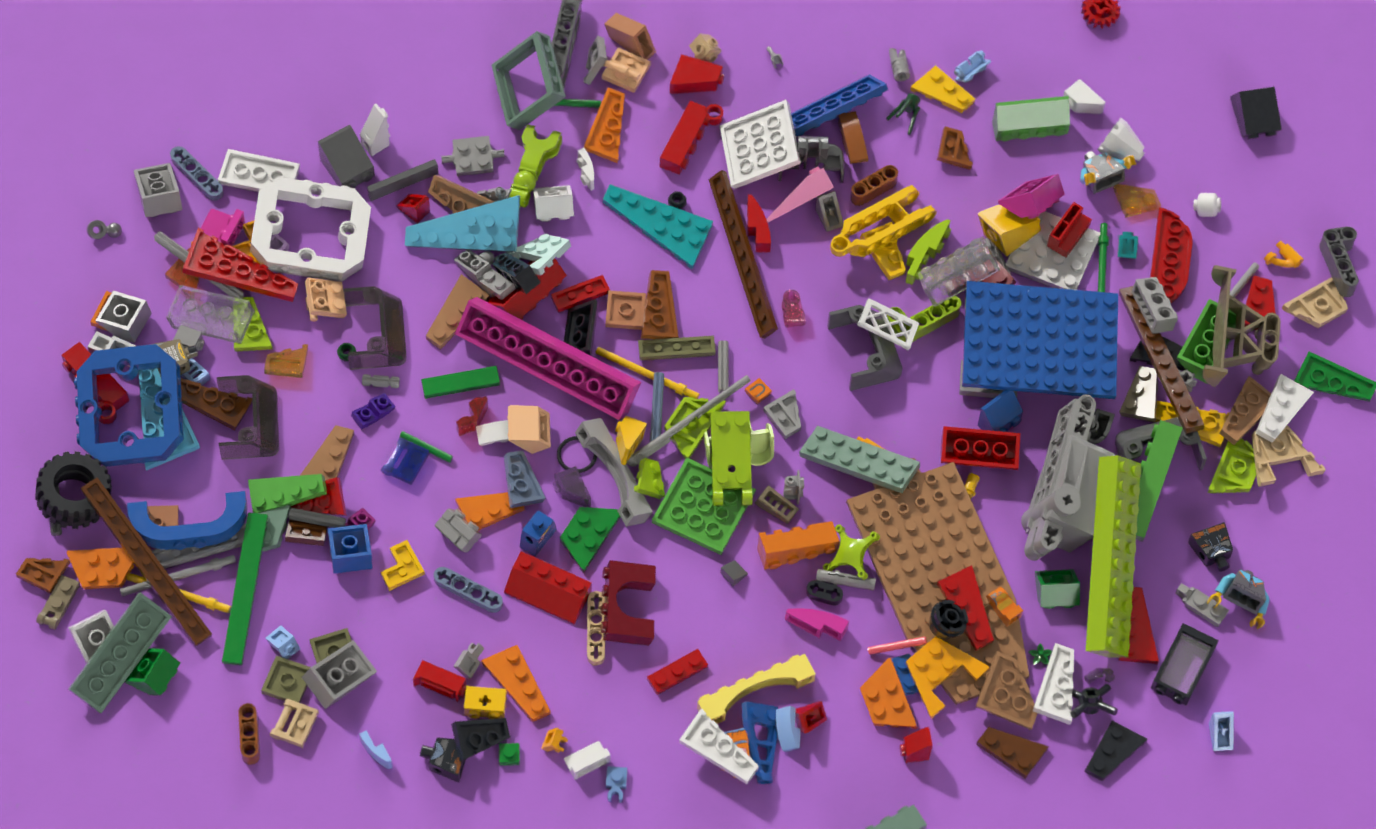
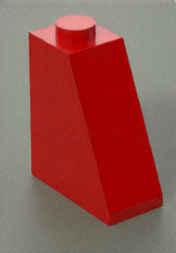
M681 54L670 81L669 93L717 91L719 84H723L725 74H722L723 66Z

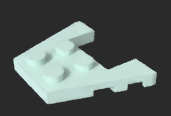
M544 234L535 240L517 247V252L506 253L517 259L524 258L536 261L530 267L536 275L541 276L545 272L544 268L552 266V260L555 257L560 258L571 247L569 239Z

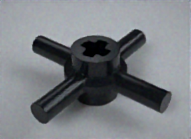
M1105 684L1100 689L1089 687L1085 688L1082 692L1073 689L1072 697L1078 699L1080 705L1070 712L1071 717L1076 718L1083 712L1095 714L1099 709L1115 716L1118 709L1104 703L1102 699L1111 690V686Z

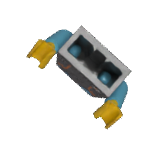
M1090 151L1084 156L1085 161L1080 173V182L1083 185H1089L1094 194L1124 182L1125 169L1128 170L1132 165H1137L1133 155H1130L1120 160L1106 152L1095 155L1094 152Z
M1238 570L1236 574L1231 573L1223 577L1215 590L1216 593L1209 597L1207 604L1213 599L1216 601L1214 606L1216 608L1221 603V595H1223L1224 599L1257 614L1255 618L1250 620V627L1254 626L1256 621L1258 623L1257 629L1264 626L1265 620L1263 615L1266 614L1270 601L1264 588V582L1255 577L1253 572L1249 570Z

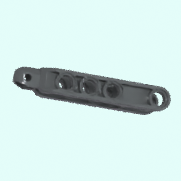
M562 0L553 35L552 47L563 88H565L580 25L583 0ZM567 24L570 25L568 30L564 28ZM563 39L567 41L565 45L561 43Z

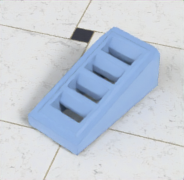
M193 358L188 359L191 369L181 376L186 380L200 383L201 386L210 380L209 373Z

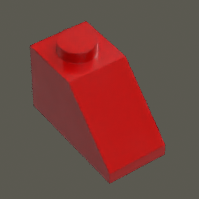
M925 727L903 738V743L900 744L901 757L904 756L905 763L930 759L933 747L930 728Z

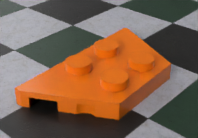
M123 548L67 551L68 558L83 589L123 587L127 580V575L131 573L134 567V562Z
M890 657L860 687L861 693L874 726L889 725L897 728L902 726L916 729L918 727Z

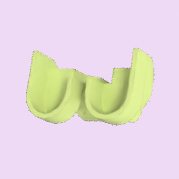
M769 423L766 424V429L755 431L752 430L750 424L751 465H765L774 457V434ZM705 431L706 458L708 466L712 469L711 436L708 437V432Z

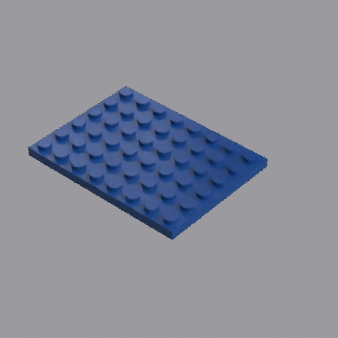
M967 281L962 387L1080 397L1087 394L1093 398L1116 399L1118 293Z

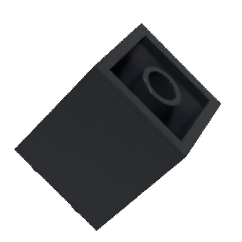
M1275 86L1240 91L1230 96L1241 137L1248 136V139L1259 138L1260 134H1265L1266 137L1277 135L1276 132L1282 130Z

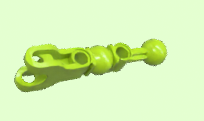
M528 124L525 127L521 137L525 152L518 168L519 172L514 176L513 184L510 188L512 191L509 195V198L520 196V207H527L531 197L530 192L536 187V181L541 174L545 162L558 155L563 141L562 132L552 131L548 138L539 140L536 138L537 131L535 126Z

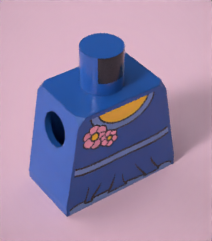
M537 511L523 528L519 547L536 557L557 530L554 520L544 513Z

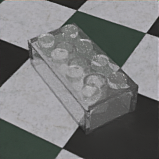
M982 236L972 240L965 247L956 249L951 255L940 258L935 264L924 267L918 273L924 292L935 307L966 290L967 281L980 282L998 272L1000 268L993 251Z
M180 285L166 318L173 329H179V326L183 325L201 331L204 336L241 344L255 311L249 300Z

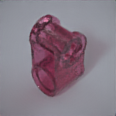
M787 290L783 295L782 301L785 327L805 325V314L802 309L800 295L795 290Z

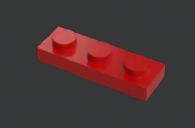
M600 275L552 293L551 299L559 313L607 295L610 288L604 276Z
M696 649L647 676V681L656 695H659L706 669L708 663L699 649Z

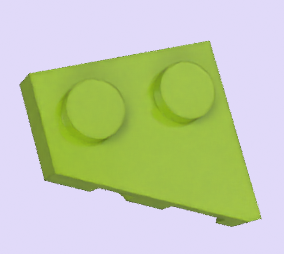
M648 458L640 461L639 472L636 477L639 482L638 485L634 486V492L657 499L665 497L661 468L658 461Z

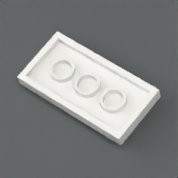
M228 149L218 182L222 185L259 192V190L280 177L297 179L300 164Z

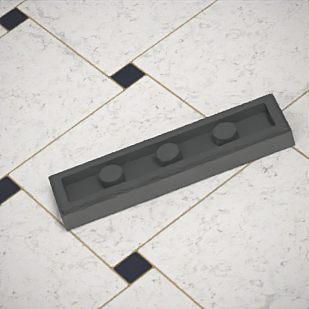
M433 159L368 186L367 190L370 201L437 175L438 164L436 160Z

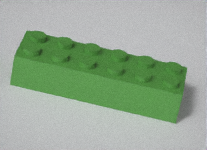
M1160 420L1159 425H1154L1151 437L1154 438L1153 443L1148 442L1144 454L1148 456L1147 460H1142L1139 512L1137 515L1136 539L1143 541L1183 428Z

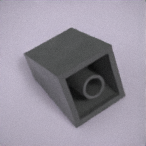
M350 124L318 141L320 161L338 186L355 188L357 185L367 182L375 176L374 166Z

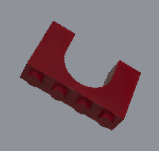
M610 560L602 572V578L605 579V585L602 587V597H605L601 607V615H604V621L601 622L600 632L603 633V640L650 646L654 639V620L634 618L626 615L619 608L616 597L618 592L625 589L651 591L656 582V566Z

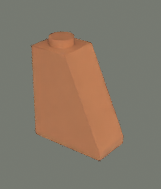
M615 13L604 23L609 37L628 52L646 60L656 53L646 25L618 13Z

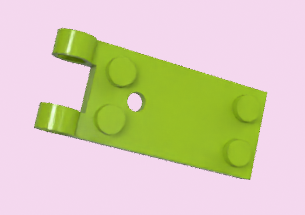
M750 411L711 412L713 506H723V489H741L742 505H752ZM734 466L735 471L729 472L728 467Z

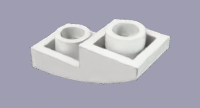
M585 148L578 150L577 163L581 168L580 179L584 186L587 185L590 190H593V165Z
M508 420L476 426L478 442L481 446L499 441L502 443L509 441Z

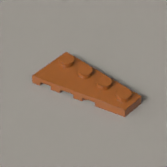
M651 270L648 279L641 339L679 338L669 271Z

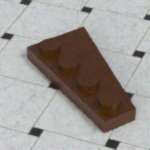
M181 378L182 403L234 431L254 400L251 397H240L233 392H222L218 388L204 387L200 383Z

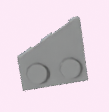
M600 36L596 37L588 52L586 69L589 72L584 77L583 82L589 85L600 68L604 67L607 60L604 38Z
M794 389L763 408L765 414L784 439L801 430Z

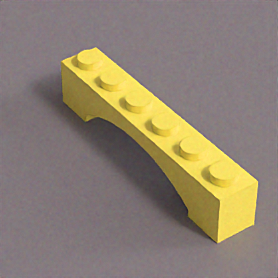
M805 654L801 656L795 655L785 663L774 664L769 670L756 672L753 677L748 679L742 678L730 687L724 686L712 695H703L697 701V709L700 711L702 708L706 715L718 724L725 721L727 711L744 696L756 690L775 685H793L798 689L814 682L816 673Z

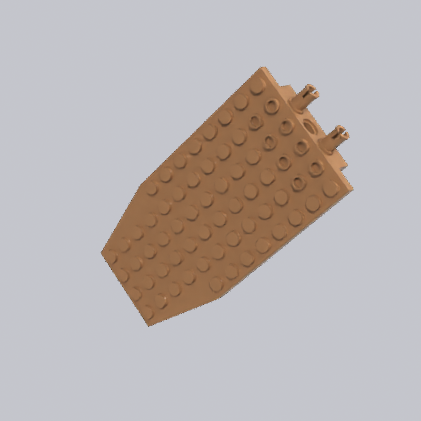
M954 462L923 473L918 469L903 493L872 483L875 490L846 500L861 538L869 537L873 531L880 535V539L873 542L868 547L867 552L906 640L926 636L928 643L935 637L929 628L931 610L935 604L946 600L937 585L938 581L972 565L994 641L975 651L965 632L958 637L942 640L989 667L997 651L1013 657L1017 660L1022 676L1025 679L1029 678L1020 620L1018 619L1007 627L986 598L992 591L1002 587L1016 604L1015 596ZM924 645L914 646L913 648H914V649L916 650V652H917V651L920 650ZM961 666L943 681L941 686L957 705L979 697L989 670L975 681Z

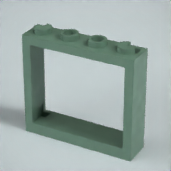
M536 31L491 65L505 121L509 127L521 130L566 97L549 35ZM534 52H537L547 93L522 112H519L509 71Z

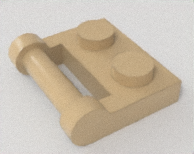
M286 699L281 716L269 735L274 739L283 740L303 748L319 714V710ZM296 710L287 732H283L282 730L291 711Z

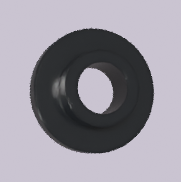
M675 191L668 197V204L678 209L685 207L687 200L682 192Z

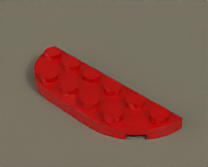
M1159 207L1150 278L1157 277L1159 283L1163 286L1165 295L1169 298L1170 303H1172L1181 296L1187 285L1192 252V234L1188 225L1184 224L1179 215Z

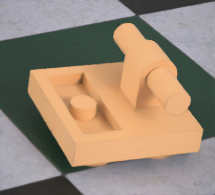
M618 48L610 61L606 60L604 64L606 69L602 74V79L635 93L651 66V61Z
M307 278L305 280L307 294L305 300L310 321H317V315L344 318L347 315L342 282Z

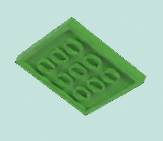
M686 457L652 518V523L722 555L749 505H742L741 489H723V506H713L712 469ZM752 488V498H753V496H754L755 493H756V489H754V488Z

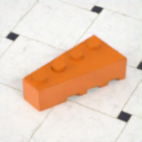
M833 521L808 525L806 529L800 526L792 527L789 532L784 533L782 529L774 530V534L771 535L761 532L758 536L757 546L765 570L769 568L776 569L787 563L795 564L805 558L813 559L824 553L832 554L839 549L840 541Z

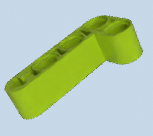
M948 296L910 317V319L924 324V326L918 325L913 341L956 319L960 314L961 300L957 296ZM892 307V308H890V309H892V310H894V311H896V312H898V313H900V314L906 316L905 313L903 312V310H901L900 308H898V307ZM887 315V319H888L889 323H890V322H893V321H896V320L891 319L892 317H890V316ZM903 323L906 331L911 329V326ZM899 324L891 325L895 334L902 332ZM904 335L897 337L898 339L906 342V338Z

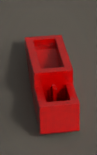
M748 194V236H755V252H770L771 236L767 219L752 194Z

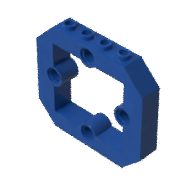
M151 344L97 350L77 370V378H74L75 389H77L78 396H75V405L78 408L76 424L79 426V433L76 436L77 443L89 455H92L94 459L100 460L102 466L110 467L165 461L184 440L180 365L158 345ZM130 365V369L127 372H123L124 367ZM161 368L162 390L156 394L155 403L163 412L164 436L139 439L135 433L125 431L120 434L117 442L100 443L99 418L102 415V409L98 405L97 375L118 373L122 379L130 381L137 376L138 370ZM166 398H170L168 404L162 405ZM89 407H94L91 413H86ZM134 439L131 446H126L127 441Z

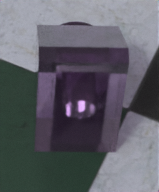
M576 466L555 474L553 487L556 493H560L562 499L583 507H591V497Z

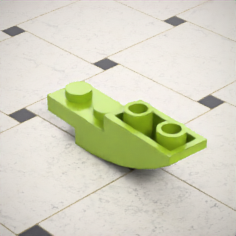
M946 219L932 227L913 246L907 257L906 265L910 266V269L907 272L906 283L913 285L915 279L919 280L923 271L921 269L922 265H926L930 257L934 259L937 253H941L944 247L942 242L944 238L948 239L952 230L949 228L951 220Z

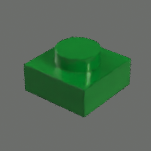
M519 743L499 744L500 765H520Z

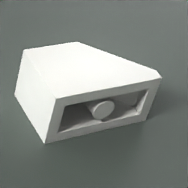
M1080 79L1064 91L1063 96H1069V109H1072L1075 113L1101 114L1104 111L1106 102Z

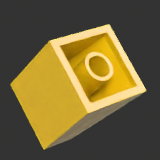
M996 205L978 213L984 236L1006 257L1041 231L1039 217L1029 219L1027 216L1021 218L1001 205Z

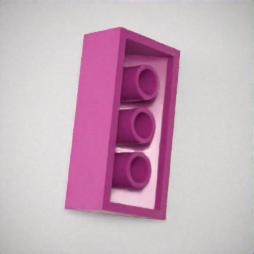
M1059 174L1024 182L998 200V203L1021 218L1028 216L1029 219L1038 217L1039 213L1045 212L1047 208L1052 207L1054 203L1059 202V198L1064 196L1065 193Z

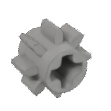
M1188 369L1182 372L1179 371L1183 381H1186L1184 383L1188 391L1192 392V386H1196L1197 383L1196 380H1193L1195 373L1189 372Z

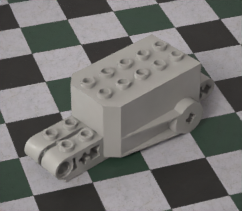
M1086 394L1078 399L1075 398L1059 410L1045 462L1029 509L1022 515V527L1026 531L1025 533L1028 534L1024 552L1026 557L1032 561L1039 560L1057 547L1070 553L1093 538L1099 457L1115 455L1106 449L1088 442L1091 436L1090 427L1096 417L1094 415L1096 402L1090 395Z

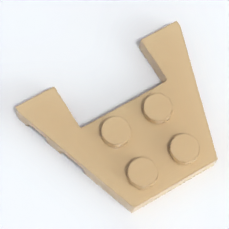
M1288 425L1273 442L1255 434L1256 431L1253 432L1252 443L1259 487L1275 483L1276 478L1270 467L1272 465L1300 460L1308 477L1325 472V467L1315 461V456L1312 452H1307L1302 446L1303 442Z

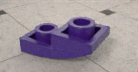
M383 393L370 399L367 405L352 411L351 417L362 430L385 417L396 406Z

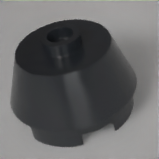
M953 600L939 602L931 610L929 628L940 639L958 637L966 629L968 623L967 612L964 608L961 610L959 606L955 605Z

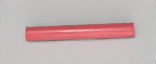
M924 636L868 647V653L871 655L927 644V638Z

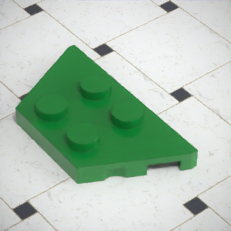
M579 507L560 536L561 543L568 549L572 559H575L583 573L621 516L618 513V509Z

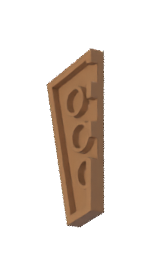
M439 175L433 176L428 191L440 203L451 209L453 214L494 202Z
M461 274L426 334V339L441 350L455 335L468 301L475 297L488 301L490 295Z

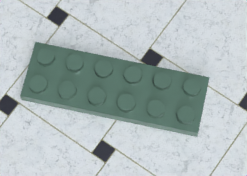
M820 426L815 428L799 451V455L802 458L899 493L904 492L920 468L919 461Z
M138 593L68 690L97 712L102 713L172 616L145 595Z

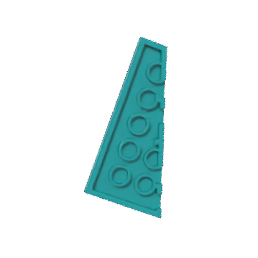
M611 184L603 197V203L617 214L624 216L629 220V223L640 228L645 235L664 249H668L677 259L684 261L693 270L713 226V221Z

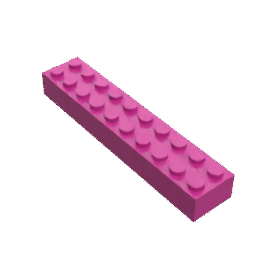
M478 297L468 301L455 332V335L618 420L628 415L641 385L640 381Z

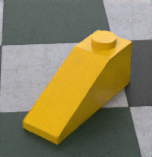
M625 416L622 422L619 421L615 432H617L616 443L622 465H626L642 442L647 423L629 416Z

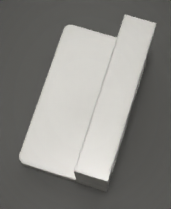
M597 741L565 757L564 762L574 779H577L609 763L610 753L607 748L604 749L601 743Z

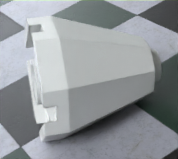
M1122 118L1119 119L1106 136L1104 142L1097 149L1101 153L1106 152L1120 160L1133 155L1138 162L1145 154L1143 152L1145 147L1128 123Z

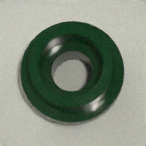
M343 343L338 347L337 355L343 361H350L356 356V348L350 343Z

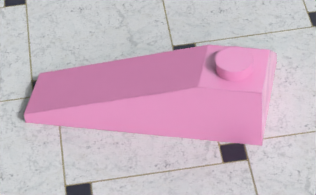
M818 166L810 170V175L767 218V222L834 188L825 169H820Z

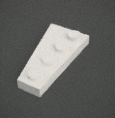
M702 708L679 740V743L745 784L749 783L758 770V765L719 728L714 720L712 721L706 715Z

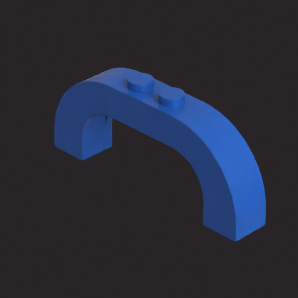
M245 491L225 493L226 508L218 519L205 523L165 527L159 526L150 520L147 501L127 503L130 523L148 546L161 550H183L191 547L203 548L225 542L237 534L244 525L248 507Z

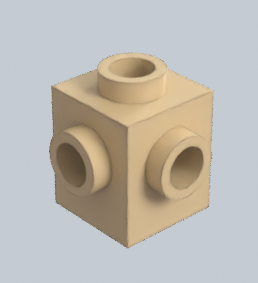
M700 33L689 45L696 59L710 63L715 61L722 51L718 46L717 40L708 34Z

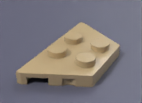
M1332 277L1282 306L1283 311L1316 328H1320L1343 315L1348 309L1346 301L1337 291Z

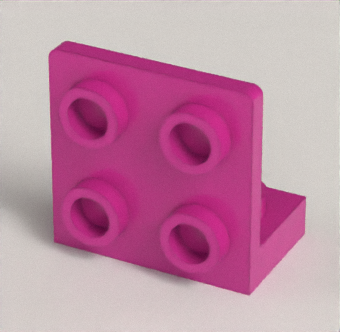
M210 209L201 229L210 237L213 235L219 238V242L233 246L243 228V224H245L244 211L236 209L234 215H229L215 209Z

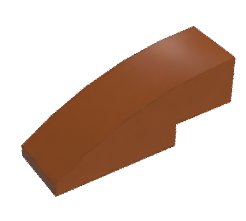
M856 111L838 115V126L842 134V143L850 164L867 162V149Z

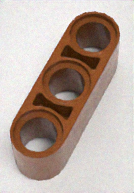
M887 165L855 183L851 189V202L856 206H862L895 187L898 179V169L893 165Z
M245 703L240 706L238 711L240 751L243 761L248 765H253L260 759L258 715L253 704ZM246 713H252V714H253V715H252L251 717H249V718H245V717H244V715H245ZM246 732H254L252 736H245ZM249 750L255 751L253 755L245 754Z

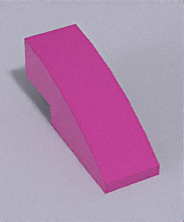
M787 609L785 615L786 621L818 638L824 632L841 641L849 625V621L840 616L814 609Z

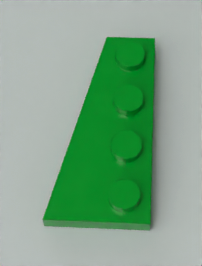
M1310 351L1294 380L1311 390L1370 402L1376 390L1375 381Z

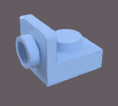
M279 626L266 637L268 643L280 653L282 658L289 659L300 650L294 636L282 626Z

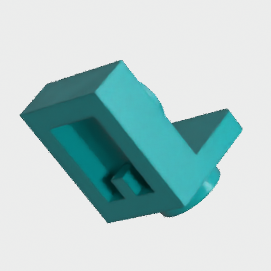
M1123 232L1122 235H1118L1117 257L1137 259L1138 236H1134L1133 232Z

